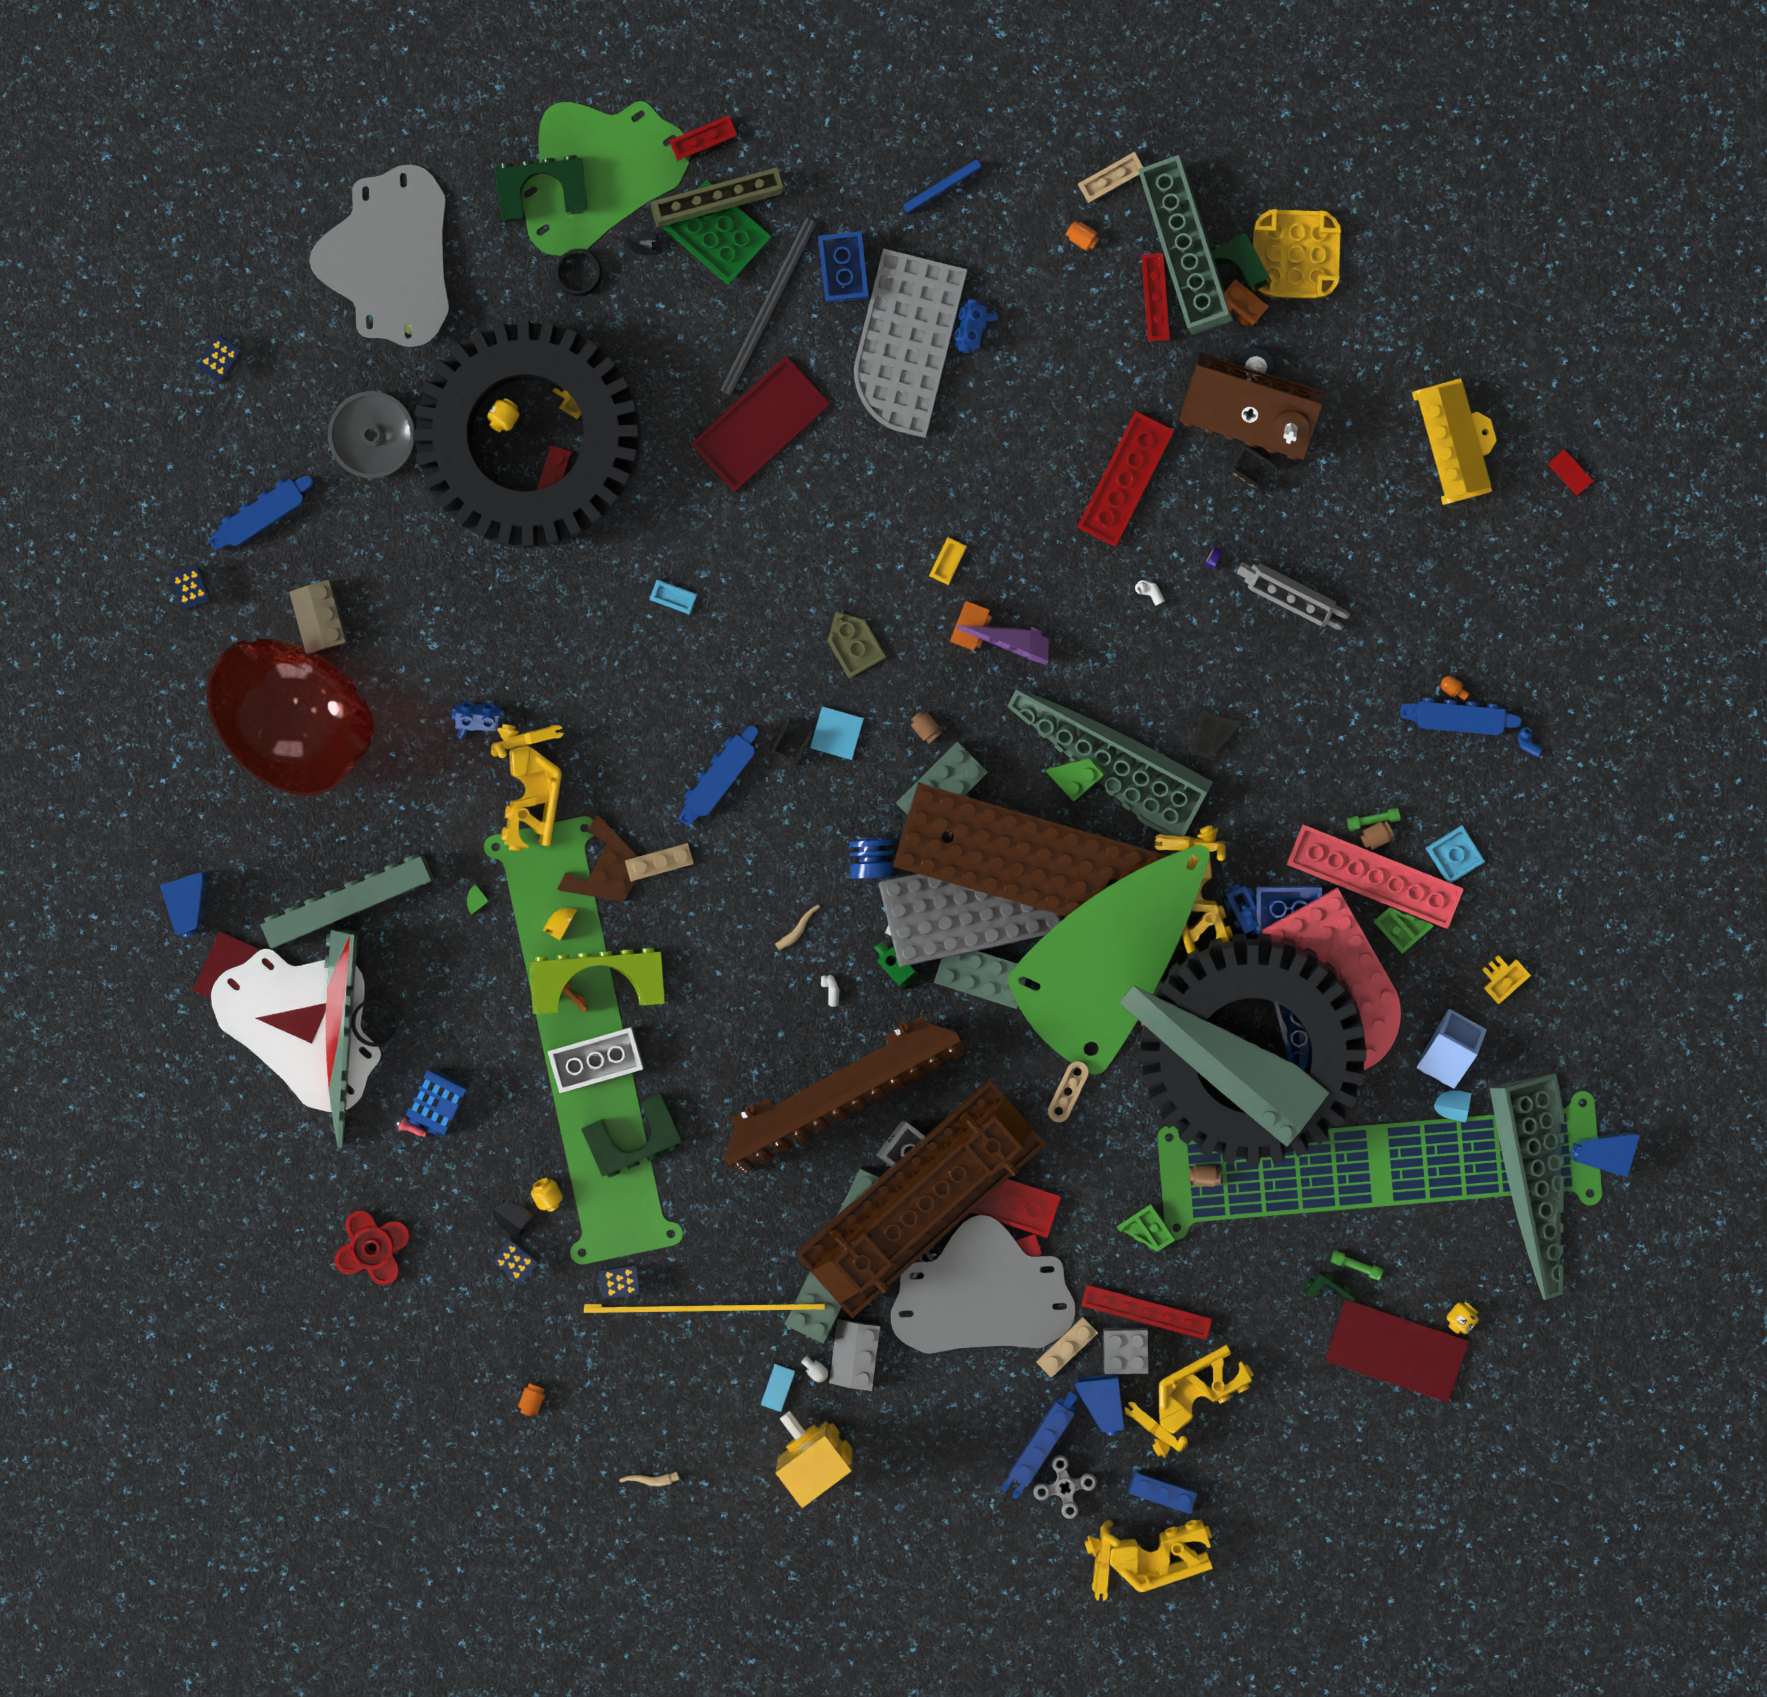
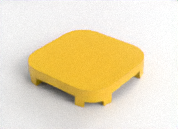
M1273 209L1262 214L1254 226L1253 247L1272 282L1258 289V291L1269 297L1309 299L1323 298L1332 293L1338 285L1340 277L1341 229L1335 217L1321 210Z

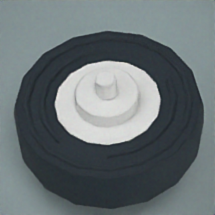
M1260 345L1244 349L1237 360L1239 365L1270 375L1274 374L1276 368L1272 352Z

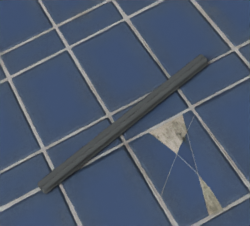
M810 218L805 219L721 387L723 393L727 395L732 394L816 226L814 220Z

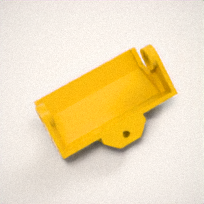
M1461 378L1412 392L1414 401H1419L1444 492V496L1441 497L1442 504L1446 505L1492 492L1483 456L1490 453L1497 441L1491 419L1479 412L1471 413Z

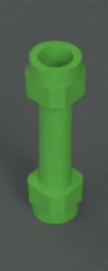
M1398 808L1387 810L1385 813L1361 818H1358V816L1347 818L1349 831L1360 829V826L1389 821L1391 823L1400 821V813Z
M1334 1250L1331 1257V1263L1339 1266L1345 1265L1369 1274L1368 1277L1379 1281L1382 1276L1383 1268L1376 1265L1369 1266L1348 1258L1342 1252Z

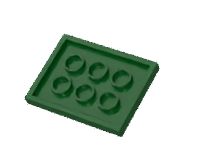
M705 180L699 188L707 187L712 184L709 181ZM737 206L663 227L667 233L727 285L737 277L771 239V236Z

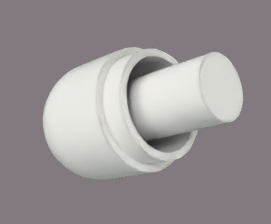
M807 1356L801 1361L807 1367L806 1372L814 1381L824 1382L827 1379L828 1370L817 1360L813 1362Z

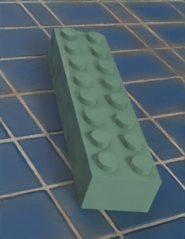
M1177 155L1138 169L1188 330L1194 335L1233 321L1181 157Z
M414 854L405 858V863L399 865L398 862L384 867L385 872L379 874L378 871H374L365 875V880L359 882L358 879L344 884L345 889L339 891L338 888H334L325 892V897L319 899L318 896L304 901L305 906L299 908V905H294L285 909V914L279 916L277 913L264 918L265 923L260 925L270 949L433 881L434 878L425 856L419 857L418 854Z
M860 1167L838 1214L880 1176ZM809 1272L794 1304H826V1309L791 1310L784 1325L824 1344L841 1309V1305L817 1278Z

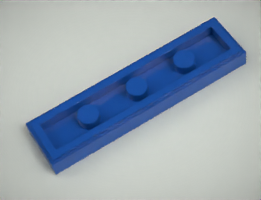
M974 160L906 202L903 206L906 213L909 214L980 170L981 165L979 161Z

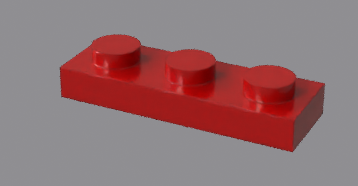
M728 115L669 140L676 160L680 161L735 138L737 133Z
M550 446L537 490L547 488L564 478L572 452Z

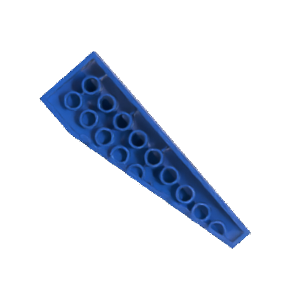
M1284 885L1257 887V935L1259 936V933L1263 934L1262 929L1322 896V886ZM1274 1002L1288 1061L1304 1070L1311 1050L1308 1032L1293 1012L1283 1005Z

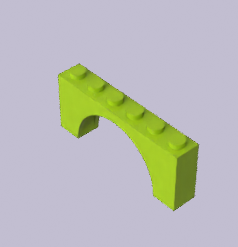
M654 948L641 949L642 953H633V949L620 950V955H612V951L599 952V956L591 957V953H579L578 958H569V954L556 955V960H548V956L535 957V961L529 962L533 1014L558 1012L559 998L569 979L585 968L598 965L611 967L625 975L636 990L639 1005L665 1004L661 952H655Z

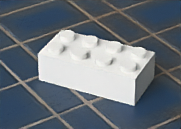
M633 1027L548 1051L559 1093L644 1069Z

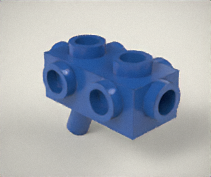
M968 299L967 304H964L959 312L960 325L955 332V347H958L960 352L971 353V351L979 349L982 331L986 328L987 322L998 320L997 312L986 313L987 307L980 305V301Z
M468 701L457 703V707H452L451 720H456L455 728L459 729L456 737L464 739L468 730L498 731L499 723H504V710H500V706L492 703L484 705L473 704Z
M1236 884L1228 888L1229 893L1225 894L1227 899L1224 900L1227 910L1229 912L1233 911L1236 916L1233 922L1238 932L1242 930L1243 933H1249L1251 936L1257 933L1256 928L1258 927L1256 922V906L1253 902L1256 900V897L1251 888L1247 889L1245 885L1241 887L1240 884ZM1239 895L1244 899L1241 904L1236 903L1235 900Z

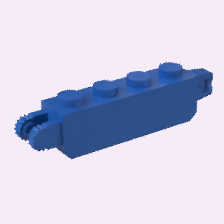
M305 475L296 481L292 479L287 481L286 478L275 484L276 489L270 493L268 490L257 496L258 501L252 505L248 502L239 508L240 512L235 516L230 514L221 520L222 524L218 526L219 530L208 539L209 543L216 551L229 544L237 547L243 545L303 505L305 500L303 493L313 486V479Z
M1423 698L1422 702L1402 704L1400 708V718L1415 721L1418 728L1499 735L1504 731V727L1517 728L1521 725L1520 717L1505 714L1506 709H1500V705L1487 704V708L1479 707V703L1466 702V706L1457 705V701L1444 700V704L1435 703L1436 699Z
M748 726L741 736L737 734L735 737L729 736L723 744L726 748L722 754L717 752L710 761L713 766L708 772L704 769L697 778L700 782L695 789L691 787L684 795V798L687 799L684 802L686 805L678 817L682 823L689 826L699 816L709 815L754 756L755 749L751 744L759 732L756 727Z
M1069 1391L1064 1400L1062 1398H1059L1057 1401L1055 1400L1014 1462L1001 1490L1004 1492L1008 1490L1013 1479H1016L1020 1484L1014 1490L1012 1497L1017 1499L1024 1487L1029 1485L1074 1416L1076 1408L1072 1405L1078 1395Z

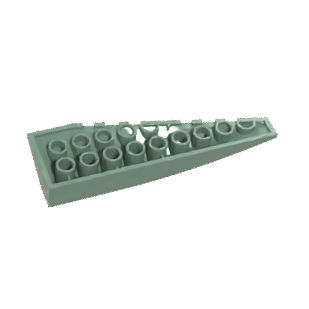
M1019 688L1015 690L1007 706L1028 725L1034 726L1043 738H1048L1059 752L1063 751L1070 757L1069 760L1071 762L1092 757L1106 772L1096 783L1099 782L1106 788L1105 791L1109 795H1114L1120 800L1122 806L1128 811L1134 812L1137 815V819L1164 835L1185 836L1213 784L1212 781L1097 721Z
M1133 985L1119 1001L1183 1060L1286 1147L1299 1134L1329 1094V1091L1296 1064L1286 1061L1278 1055L1260 1048L1258 1045L1247 1042L1219 1026L1198 1018V1016L1178 1008L1176 1005L1165 1002Z
M1556 1073L1489 1088L1516 1215L1543 1300L1563 1294V1266L1561 1265V1254H1563L1561 1233H1563V1223H1561V1213H1564V1177L1561 1175V1167L1564 1165V1156H1561V1143H1564V1134H1562L1564 1111Z

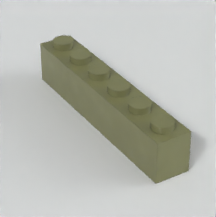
M773 168L652 201L651 210L656 227L658 228L779 195L782 193L783 185L778 168Z

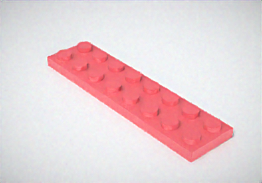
M1303 824L1286 864L1446 929L1450 925L1464 890L1461 887Z

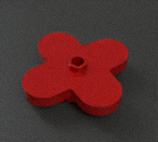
M358 1210L351 1213L345 1223V1228L351 1242L337 1251L335 1255L336 1267L344 1274H354L362 1269H367L375 1283L380 1285L392 1283L399 1274V1266L393 1253L402 1249L408 1243L410 1233L407 1226L399 1221H391L379 1227L369 1212ZM374 1243L377 1246L376 1250L371 1251L369 1244Z

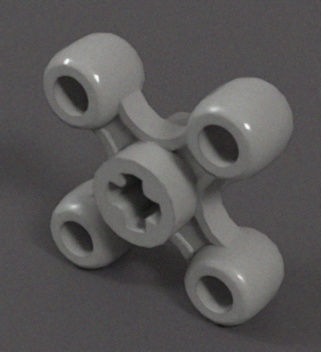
M1056 1455L1052 1459V1467L1057 1473L1056 1481L1052 1484H1036L1033 1494L1038 1500H1046L1051 1495L1059 1496L1063 1501L1062 1515L1067 1519H1073L1078 1514V1506L1073 1501L1074 1493L1079 1489L1093 1490L1097 1485V1479L1091 1473H1085L1077 1479L1071 1478L1067 1473L1068 1459L1064 1455ZM1059 1460L1064 1462V1465L1061 1467L1056 1465ZM1086 1479L1092 1480L1090 1485H1086L1084 1482ZM1068 1482L1069 1491L1066 1489L1064 1492L1061 1491L1060 1484ZM1041 1488L1046 1490L1043 1495L1038 1494V1490ZM1068 1507H1073L1074 1511L1072 1513H1067L1066 1509Z

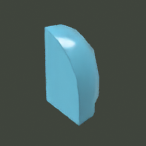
M1463 1091L1442 1093L1436 1099L1434 1104L1435 1110L1445 1118L1466 1122L1471 1093Z

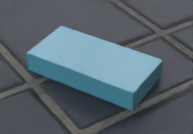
M656 580L649 600L690 615L698 594Z
M778 1364L774 1365L761 1402L762 1406L779 1412L782 1411L795 1370Z

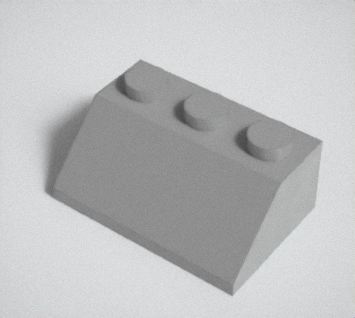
M837 1319L830 1384L872 1391L880 1324Z

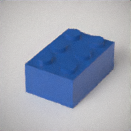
M862 232L818 236L825 302L868 299Z

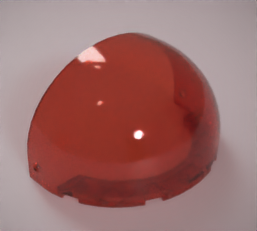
M263 638L256 639L255 642L243 640L233 644L221 653L212 668L207 683L209 713L214 727L226 748L248 772L265 784L293 795L314 796L335 788L360 764L371 745V739L374 734V723L370 709L365 699L361 700L356 693L357 687L330 662L317 654L313 657L301 651L302 647L280 640Z

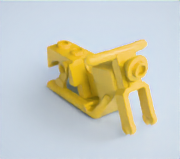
M503 724L502 728L497 729L503 741L492 744L491 755L505 758L507 754L505 749H510L511 775L521 780L525 786L524 796L510 801V806L507 805L505 809V818H508L507 826L502 829L501 839L504 840L505 845H509V850L522 851V847L528 848L529 846L520 838L519 820L532 828L535 833L540 834L538 844L551 846L562 772L560 768L532 749L528 744L561 738L564 733L556 732V730L562 729L559 725H551L550 727L517 735L519 731H515V726ZM545 803L542 822L533 817L524 807Z
M1212 825L1201 828V833L1197 835L1198 838L1158 834L1155 837V848L1157 850L1182 851L1196 845H1203L1209 852L1217 850V859L1219 861L1225 860L1226 843L1224 841H1214L1218 828H1213ZM1192 855L1187 863V868L1193 870L1200 858ZM1210 858L1191 910L1204 913L1194 925L1189 926L1187 922L1181 935L1187 953L1195 950V941L1199 939V936L1209 925H1215V939L1221 938L1222 943L1230 942V939L1233 938L1230 926H1225L1223 921L1226 918L1223 906H1218L1217 901L1205 900L1201 895L1203 885L1212 878Z
M1227 1345L1160 1381V1425L1137 1407L1135 1403L1129 1402V1406L1133 1409L1132 1411L1125 1407V1412L1129 1417H1132L1158 1438L1154 1439L1155 1444L1152 1445L1158 1457L1162 1455L1163 1458H1166L1170 1446L1177 1452H1182L1187 1448L1188 1440L1185 1436H1181L1177 1441L1173 1435L1193 1419L1192 1405L1196 1398L1204 1396L1213 1403L1218 1401L1221 1404L1231 1398L1229 1394L1235 1391L1242 1393L1250 1388L1249 1384L1252 1383L1250 1377L1254 1375L1248 1364L1244 1366L1242 1362H1239L1238 1375L1234 1380L1224 1385L1223 1359L1231 1355ZM1211 1366L1213 1368L1212 1389L1194 1374Z
M1107 1520L1101 1526L1100 1540L1087 1536L1088 1541L1084 1542L1088 1554L1093 1553V1556L1096 1557L1092 1590L1095 1592V1598L1098 1601L1101 1593L1103 1594V1601L1108 1597L1109 1563L1139 1592H1146L1213 1569L1206 1551L1197 1554L1194 1549H1190L1185 1544L1197 1541L1204 1543L1208 1548L1211 1547L1209 1539L1212 1538L1209 1526L1204 1527L1202 1520H1191L1183 1526L1166 1529L1165 1532L1159 1534L1158 1549L1153 1552L1142 1549L1135 1539L1119 1540L1111 1535L1110 1529L1113 1527L1111 1520ZM1170 1551L1174 1555H1179L1182 1559L1171 1563Z

